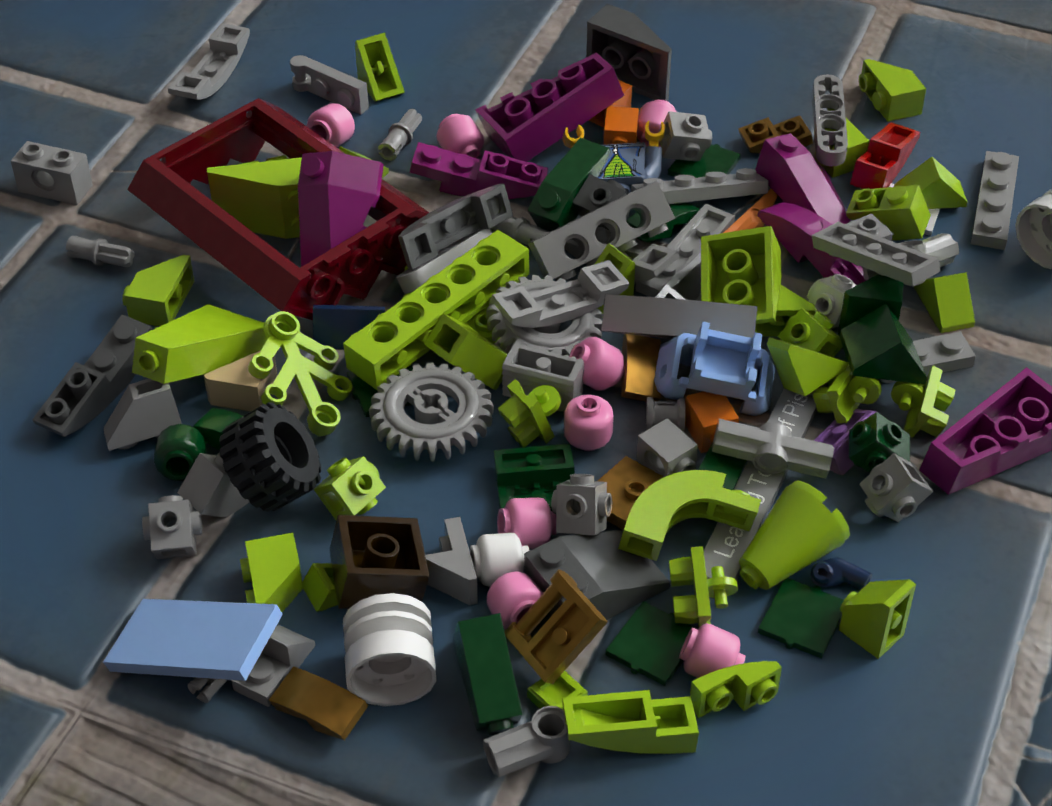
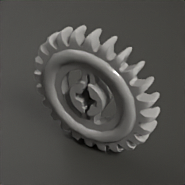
M532 275L531 280H528L523 276L519 277L517 282H506V286L498 288L496 293L523 286L528 293L566 283V280L559 278L557 281H553V277L548 275L544 279H541L539 275ZM491 298L489 300V307L486 311L487 329L492 331L493 341L502 337L500 349L503 351L508 345L518 342L520 345L533 346L534 349L540 348L541 351L545 349L548 352L554 351L555 354L561 353L562 356L568 354L570 357L573 347L588 337L602 339L603 314L599 309L571 319V325L566 330L559 332L561 323L544 327H519L512 325L491 301Z
M427 363L426 368H422L417 364L413 365L412 371L406 368L399 370V377L390 375L387 378V383H382L377 387L378 393L372 396V405L369 408L371 427L373 431H377V437L380 442L387 436L388 450H392L394 444L399 442V452L401 457H404L406 450L413 447L414 458L418 461L421 452L427 449L432 462L435 460L437 449L441 448L449 460L452 445L459 448L462 455L465 453V440L470 441L471 445L476 447L478 441L476 432H479L482 438L486 437L487 427L492 425V414L494 412L491 393L485 389L484 382L475 380V375L471 372L463 374L462 368L458 366L450 370L448 369V364L442 363L439 367H435L434 363ZM445 394L451 396L458 403L459 407L456 413L448 409V399ZM407 402L414 406L415 421L404 411Z

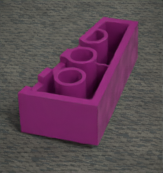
M595 53L558 70V76L551 80H542L541 78L530 83L532 89L515 97L511 92L500 97L502 103L489 109L485 104L475 109L488 137L508 157L528 162L558 142L563 137L566 127H568L569 134L578 125H583L586 121L622 98L624 93L614 68L598 53Z
M1026 367L932 441L919 471L949 495L1052 451V386Z

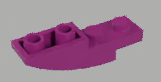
M418 142L409 173L441 181L440 192L457 196H466L497 184H504L508 199L535 196L542 181L547 176L548 168L484 150L481 160L466 154H459L434 145Z
M787 202L776 204L758 212L757 216L766 226H772L776 238L798 263L809 260L824 278L840 274L850 278L856 285L866 281L861 266H856L849 261L813 248L812 235L833 225L823 217L806 208Z

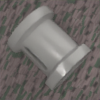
M647 397L646 430L668 418L681 431H684L685 398H679L677 402L654 401L652 397Z

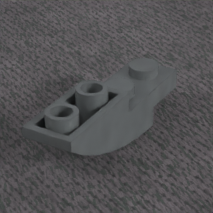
M122 314L84 365L77 362L74 363L34 416L33 422L66 437L92 421L106 409L136 375L132 373L135 339L153 330L152 327Z

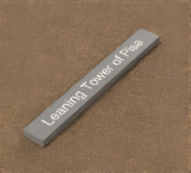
M825 383L821 387H828V383ZM783 389L767 423L773 422L785 425L792 432V436L804 438L817 411L813 398L816 390L807 396H802ZM748 460L734 490H742L752 497L761 499L758 513L750 532L724 523H717L704 549L707 579L712 578V567L722 566L724 576L732 577L737 581L741 570L739 560L766 519L789 470L786 469L780 474H766L757 470L753 465V461Z

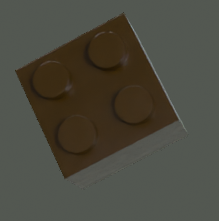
M338 515L329 549L338 608L349 609L362 599L390 593L408 595L422 602L430 575L418 519Z

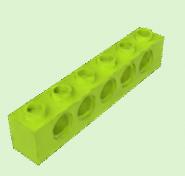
M496 230L487 238L480 240L461 257H457L438 274L431 276L423 285L412 293L405 295L401 301L386 312L378 315L375 320L363 329L352 334L343 343L346 368L377 390L380 384L387 383V378L390 375H398L399 370L407 368L431 350L424 343L443 313L466 323L489 306V300L492 294H496L498 288L505 287L506 282L509 281L517 282L519 277H527L530 274L529 248L500 230Z

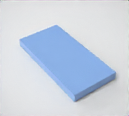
M142 599L103 663L110 672L246 681L283 614L277 604Z

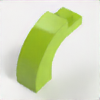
M688 470L665 476L650 485L635 501L628 515L618 549L657 561L665 535L669 529L676 523L689 518H707L750 532L758 513L761 499L752 497L742 490L723 488L726 474L716 471Z

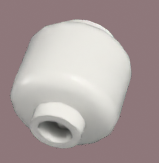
M515 533L484 534L478 538L476 545H471L470 555L476 577L479 578L482 585L488 587L506 573L516 571L523 573L524 553L530 551L528 545L522 546L519 537Z

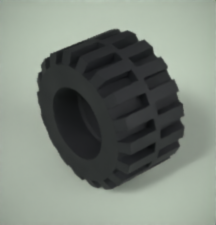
M271 402L262 404L223 429V435L220 436L219 440L221 445L219 451L220 457L223 459V467L233 486L238 489L239 494L245 500L248 499L254 507H260L263 511L267 512L271 510L276 511L317 487L316 484L320 482V457L314 441L303 423L291 411L288 412L284 406L280 404L275 405Z

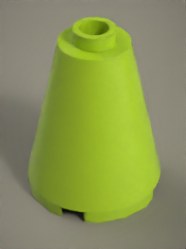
M799 480L784 488L739 560V565L741 566L740 576L750 587L754 589L760 587L768 590L839 548L849 538V526L843 515L837 508L832 513L823 504L827 497L821 491Z

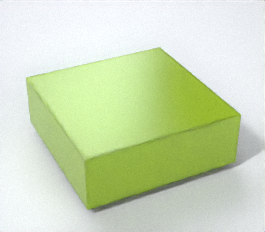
M566 671L562 673L554 684L546 683L539 679L527 688V698L539 709L546 706H557L563 709V697L588 695V691Z

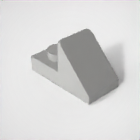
M461 518L444 519L445 536L439 537L440 552L425 555L430 575L427 585L468 605L478 604L477 577Z
M277 625L246 681L231 680L233 690L269 707L271 705L269 701L271 696L292 667H300L315 647V641L281 625Z

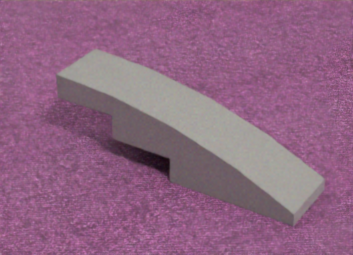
M605 294L601 331L673 339L683 333L697 335L703 321L710 323L709 329L753 338L756 327L757 306Z

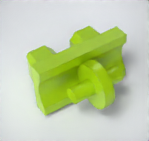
M848 364L845 371L827 382L829 387H819L816 389L813 398L819 413H834L837 423H847L860 403L867 405L874 403L880 397L882 389L876 378L853 376Z
M935 366L929 369L925 385L897 381L892 387L891 398L899 405L901 410H909L903 430L910 434L911 438L920 429L937 437L948 423L949 415L943 412L950 406L956 390L940 382L943 370Z
M516 379L507 385L512 397L497 408L503 419L510 425L507 428L510 435L523 448L538 436L547 444L555 435L546 416L552 415L559 409L561 404L559 392L551 385H541L533 389L529 396H527L520 383Z
M703 546L691 547V556L669 560L671 587L693 585L695 594L673 597L675 623H698V629L703 624H711L709 597L715 598L716 608L723 609L728 607L727 596L733 595L738 591L736 579L724 576L722 566L712 567V578L707 579Z

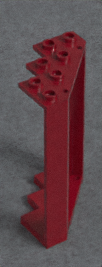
M259 98L144 159L127 189L280 311L289 312L309 320H313V305H337L343 294L365 300L382 270L395 275L404 272L407 264L398 236L412 223L429 213L382 180L380 197L376 207H371L368 215L377 222L299 268L191 185L193 179L209 185L207 168L227 166L230 158L241 163L255 161L265 141L290 159L300 158L305 153L335 151L345 154L280 107Z

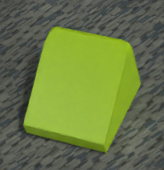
M313 563L302 584L316 612L338 605L332 564Z

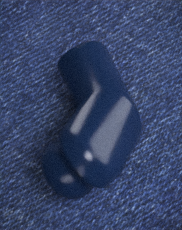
M838 557L816 563L810 573L813 583L824 588L847 583L861 590L872 578V573Z

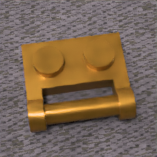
M560 569L550 578L552 584L518 623L512 622L504 631L508 640L541 679L550 684H554L608 623L605 617L580 591L573 578ZM564 597L566 600L531 639L530 633L558 601Z

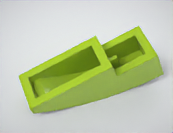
M650 690L562 698L568 740L588 746L632 753L675 754L696 752L699 730L691 696L651 700Z

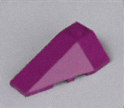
M790 133L765 139L755 170L757 174L768 180V186L784 202L806 208L823 217L831 224L837 222L847 224L852 221L847 217V210L828 174L796 137Z
M335 151L302 154L298 181L301 267L367 228L363 224L370 208H375L379 200L384 164L379 161Z

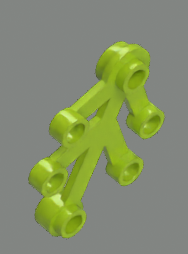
M285 311L276 312L269 316L264 323L263 330L268 340L261 352L252 357L248 365V371L257 379L267 378L274 366L272 359L281 347L286 362L273 384H269L265 388L261 396L262 403L271 402L275 405H283L287 398L286 390L292 379L295 378L309 410L307 416L309 430L317 436L329 435L340 422V412L333 404L322 402L312 378L327 386L329 396L337 401H343L348 397L352 390V383L347 377L336 375L329 371L333 369L339 359L338 352L333 347L324 346L300 332V323L293 314ZM299 348L312 354L314 362L302 356ZM270 394L275 395L278 399L271 397Z

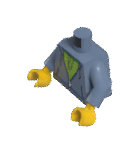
M649 121L646 123L645 138L649 141L648 147H646L645 142L602 145L610 148L611 152L598 178L606 182L608 179H612L620 183L626 189V194L631 192L632 184H642L644 179L658 178L661 173L662 147H659V142L664 138V123L661 121V130L656 134L649 131ZM581 125L577 126L576 133L578 138L576 139L569 136L568 127H566L562 137L566 147L571 149L580 138L584 137V129Z

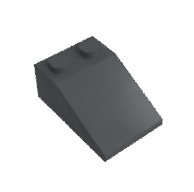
M606 4L587 21L586 57L598 53L614 68L618 80L632 85L633 92L653 100L669 101L672 49L634 13Z
M624 530L600 532L597 535L560 536L524 553V573L535 581L543 593L552 584L550 578L560 569L573 578L580 591L606 620L669 589L671 585L670 581L651 559L618 549ZM562 597L548 615L551 617L566 599Z

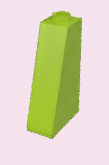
M207 304L136 337L132 373L163 384L209 373L262 350L268 340L263 330L264 322Z

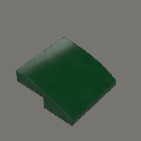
M570 444L494 450L500 508H504L506 503L512 498H544L552 511V495L554 490H557V485L570 480V475L575 474Z

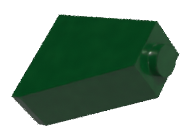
M501 614L458 621L453 643L476 730L487 729L489 735H495L514 728L513 723H518L523 714Z

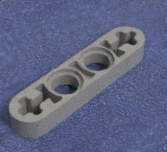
M820 75L814 79L812 90L816 158L821 164L826 166H838L845 162L848 147L843 83L841 79L834 75ZM822 108H831L834 109V111H828ZM823 128H832L837 131H827ZM828 145H834V150H830Z
M491 228L478 229L437 251L438 257L413 270L407 269L399 274L396 278L403 293L413 292L427 282L431 276L438 274L450 265L457 257H461L476 246L480 240L487 238L492 234Z

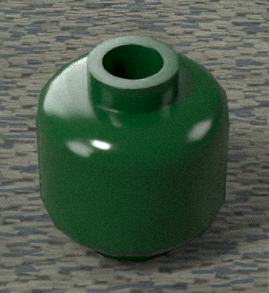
M185 424L171 425L164 429L157 438L154 451V463L157 470L170 480L184 481L199 453L205 454L206 442L203 435L196 428Z

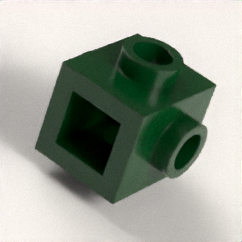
M878 412L864 421L856 423L849 430V459L869 473L875 466L883 463L893 453L910 462V434L901 429L897 423L888 420Z

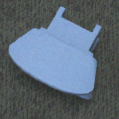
M702 321L697 335L683 333L660 345L654 382L658 392L664 398L678 400L684 397L686 388L742 399L744 401L739 410V413L758 416L769 409L775 367L768 352L761 348V333L755 332L753 338L711 330L709 329L710 323ZM679 363L691 367L689 378L681 377L677 379ZM756 382L754 391H751Z

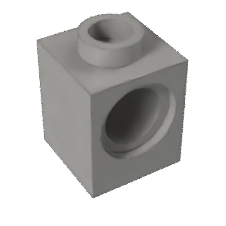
M667 418L638 435L636 461L663 477L677 472L695 470L698 445Z

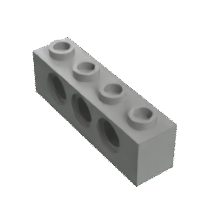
M656 180L528 243V246L544 278L548 275L552 276L556 281L559 278L568 280L577 275L574 270L575 268L585 263L587 266L594 265L608 243L623 252L638 244L635 238L645 233H648L651 238L667 230L666 223L675 219V216ZM630 209L635 210L640 216V224L637 228L630 227L626 221V215ZM600 224L606 226L610 231V238L606 244L599 242L595 236L596 228ZM568 240H574L579 245L580 252L575 259H571L565 254L564 246Z

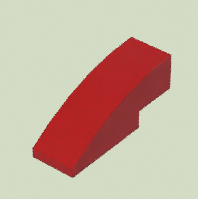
M890 122L870 139L867 152L856 160L850 185L862 189L889 187L913 151L921 132Z

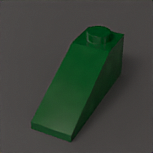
M580 138L542 181L527 210L537 227L552 232L577 219L579 214L572 202L590 174L598 178L611 152L610 148Z

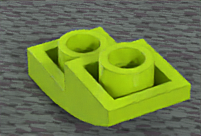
M777 661L738 664L716 670L691 682L690 696L695 714L700 718L711 711H721L733 699L743 711L757 703L763 705L775 697L779 689L781 665Z

